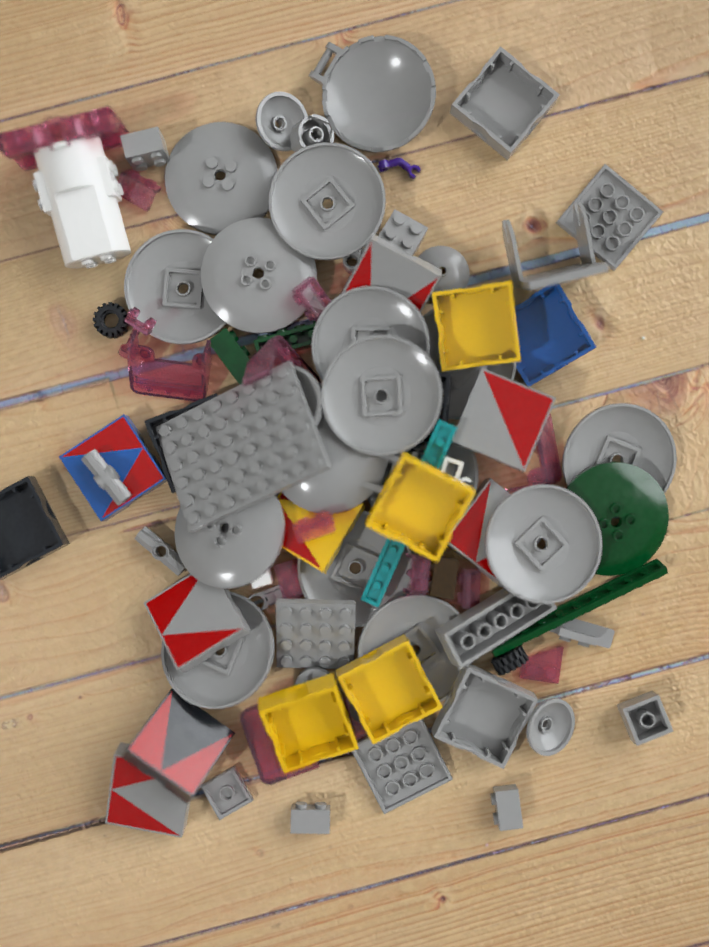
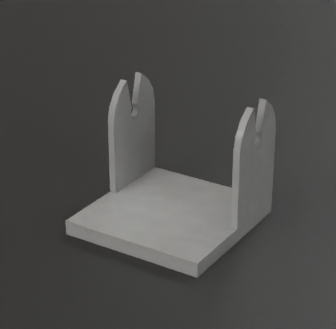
M577 202L573 205V219L581 263L524 277L512 225L509 220L502 221L503 238L513 287L533 290L609 271L607 263L595 261L589 222L582 202Z

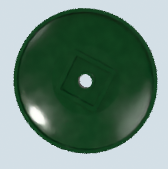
M623 462L600 463L579 473L565 488L580 497L589 506L598 521L602 536V554L595 574L615 576L628 573L645 564L661 546L668 527V504L658 482L643 469ZM618 516L619 523L616 526H612V518Z

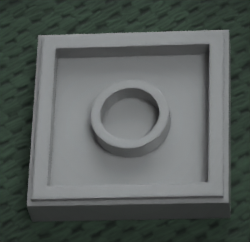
M235 766L200 786L219 820L253 801L251 793Z

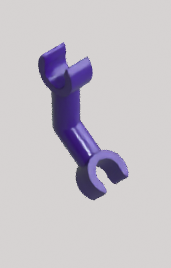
M400 157L379 161V165H377L379 172L400 166L414 180L416 176L411 171L416 170L419 173L421 171L419 166L410 165Z

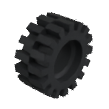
M108 302V304L103 303L102 307L98 306V311L94 312L95 318H93V322L95 324L93 325L100 334L110 339H116L118 336L122 337L124 332L127 333V327H130V317L122 306L112 302ZM109 314H116L119 319L118 324L113 328L105 325V318Z
M521 645L504 654L493 657L491 663L497 674L501 676L521 667L529 658Z

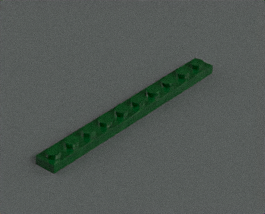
M654 559L557 606L556 610L496 646L491 652L497 657L517 646H521L525 642L537 638L552 629H556L558 626L591 612L655 579H659L668 574L667 567L658 559Z

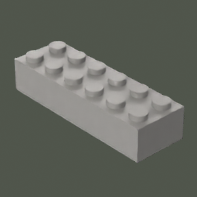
M503 588L437 628L435 632L451 664L461 669L553 612L557 607L555 603L541 604L520 599Z

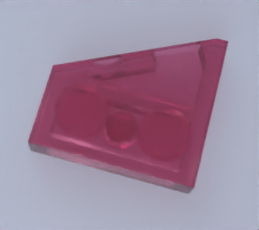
M557 646L548 651L529 655V660L520 668L519 677L559 684L564 647Z

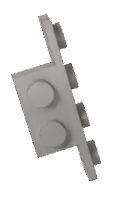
M578 619L550 630V632L559 635L561 640L571 642V639L577 640L578 645L588 648L590 645L610 648L615 633L613 629Z

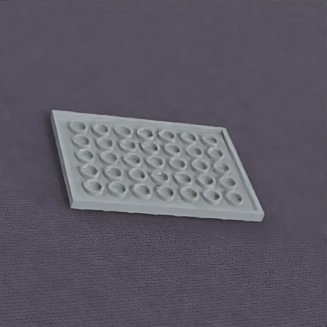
M287 361L155 427L160 437V444L190 533L201 530L331 469L291 361Z

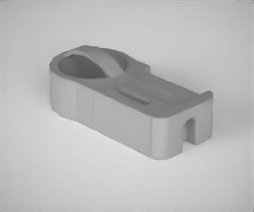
M281 585L252 594L248 598L251 600L254 596L262 597V599L254 601L256 605L264 602L261 608L262 611L269 608L268 605L276 604L277 598L287 599Z

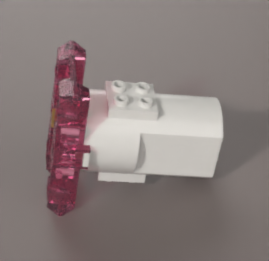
M109 106L66 117L60 116L44 120L43 123L0 133V152L6 158L15 160L24 171L37 168L39 172L33 173L35 178L32 180L33 186L40 196L38 204L41 211L52 217L66 268H94L98 264L116 262V260L124 258L131 253L118 202L122 201L121 195H124L123 188L116 179V176H119L116 165L104 153L107 150L123 147L120 136L130 132L120 117Z

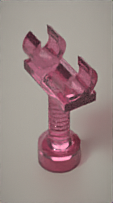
M136 307L128 311L127 318L124 320L133 327L127 343L122 344L118 351V354L125 359L133 358L135 353L133 346L139 333L141 332L146 336L152 333L157 322L151 317L145 323L138 320L137 317L140 314V310Z

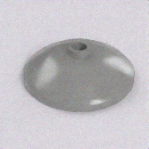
M274 92L264 97L257 107V130L263 141L271 148L283 152L291 151V130L296 123L308 115L302 103L295 96L286 92Z
M435 246L425 250L418 257L439 269L443 268L446 272L441 274V278L433 292L459 288L465 289L467 287L469 267L463 255L457 250L448 246ZM431 294L428 300H430V301L433 302V298H432V294Z
M549 698L541 702L533 710L527 723L526 734L530 747L536 753L543 756H551L560 752L568 744L575 726V716L571 706L562 699Z

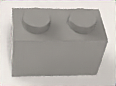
M516 784L494 786L493 793H490L491 804L495 805L496 810L493 813L494 825H497L500 831L523 828L519 790Z
M306 802L292 804L291 833L330 834V805H326L325 802H316L315 805L307 804Z

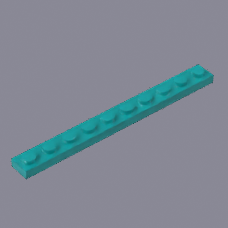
M439 419L421 461L440 469L458 427ZM387 537L360 600L377 608L380 606L406 544Z

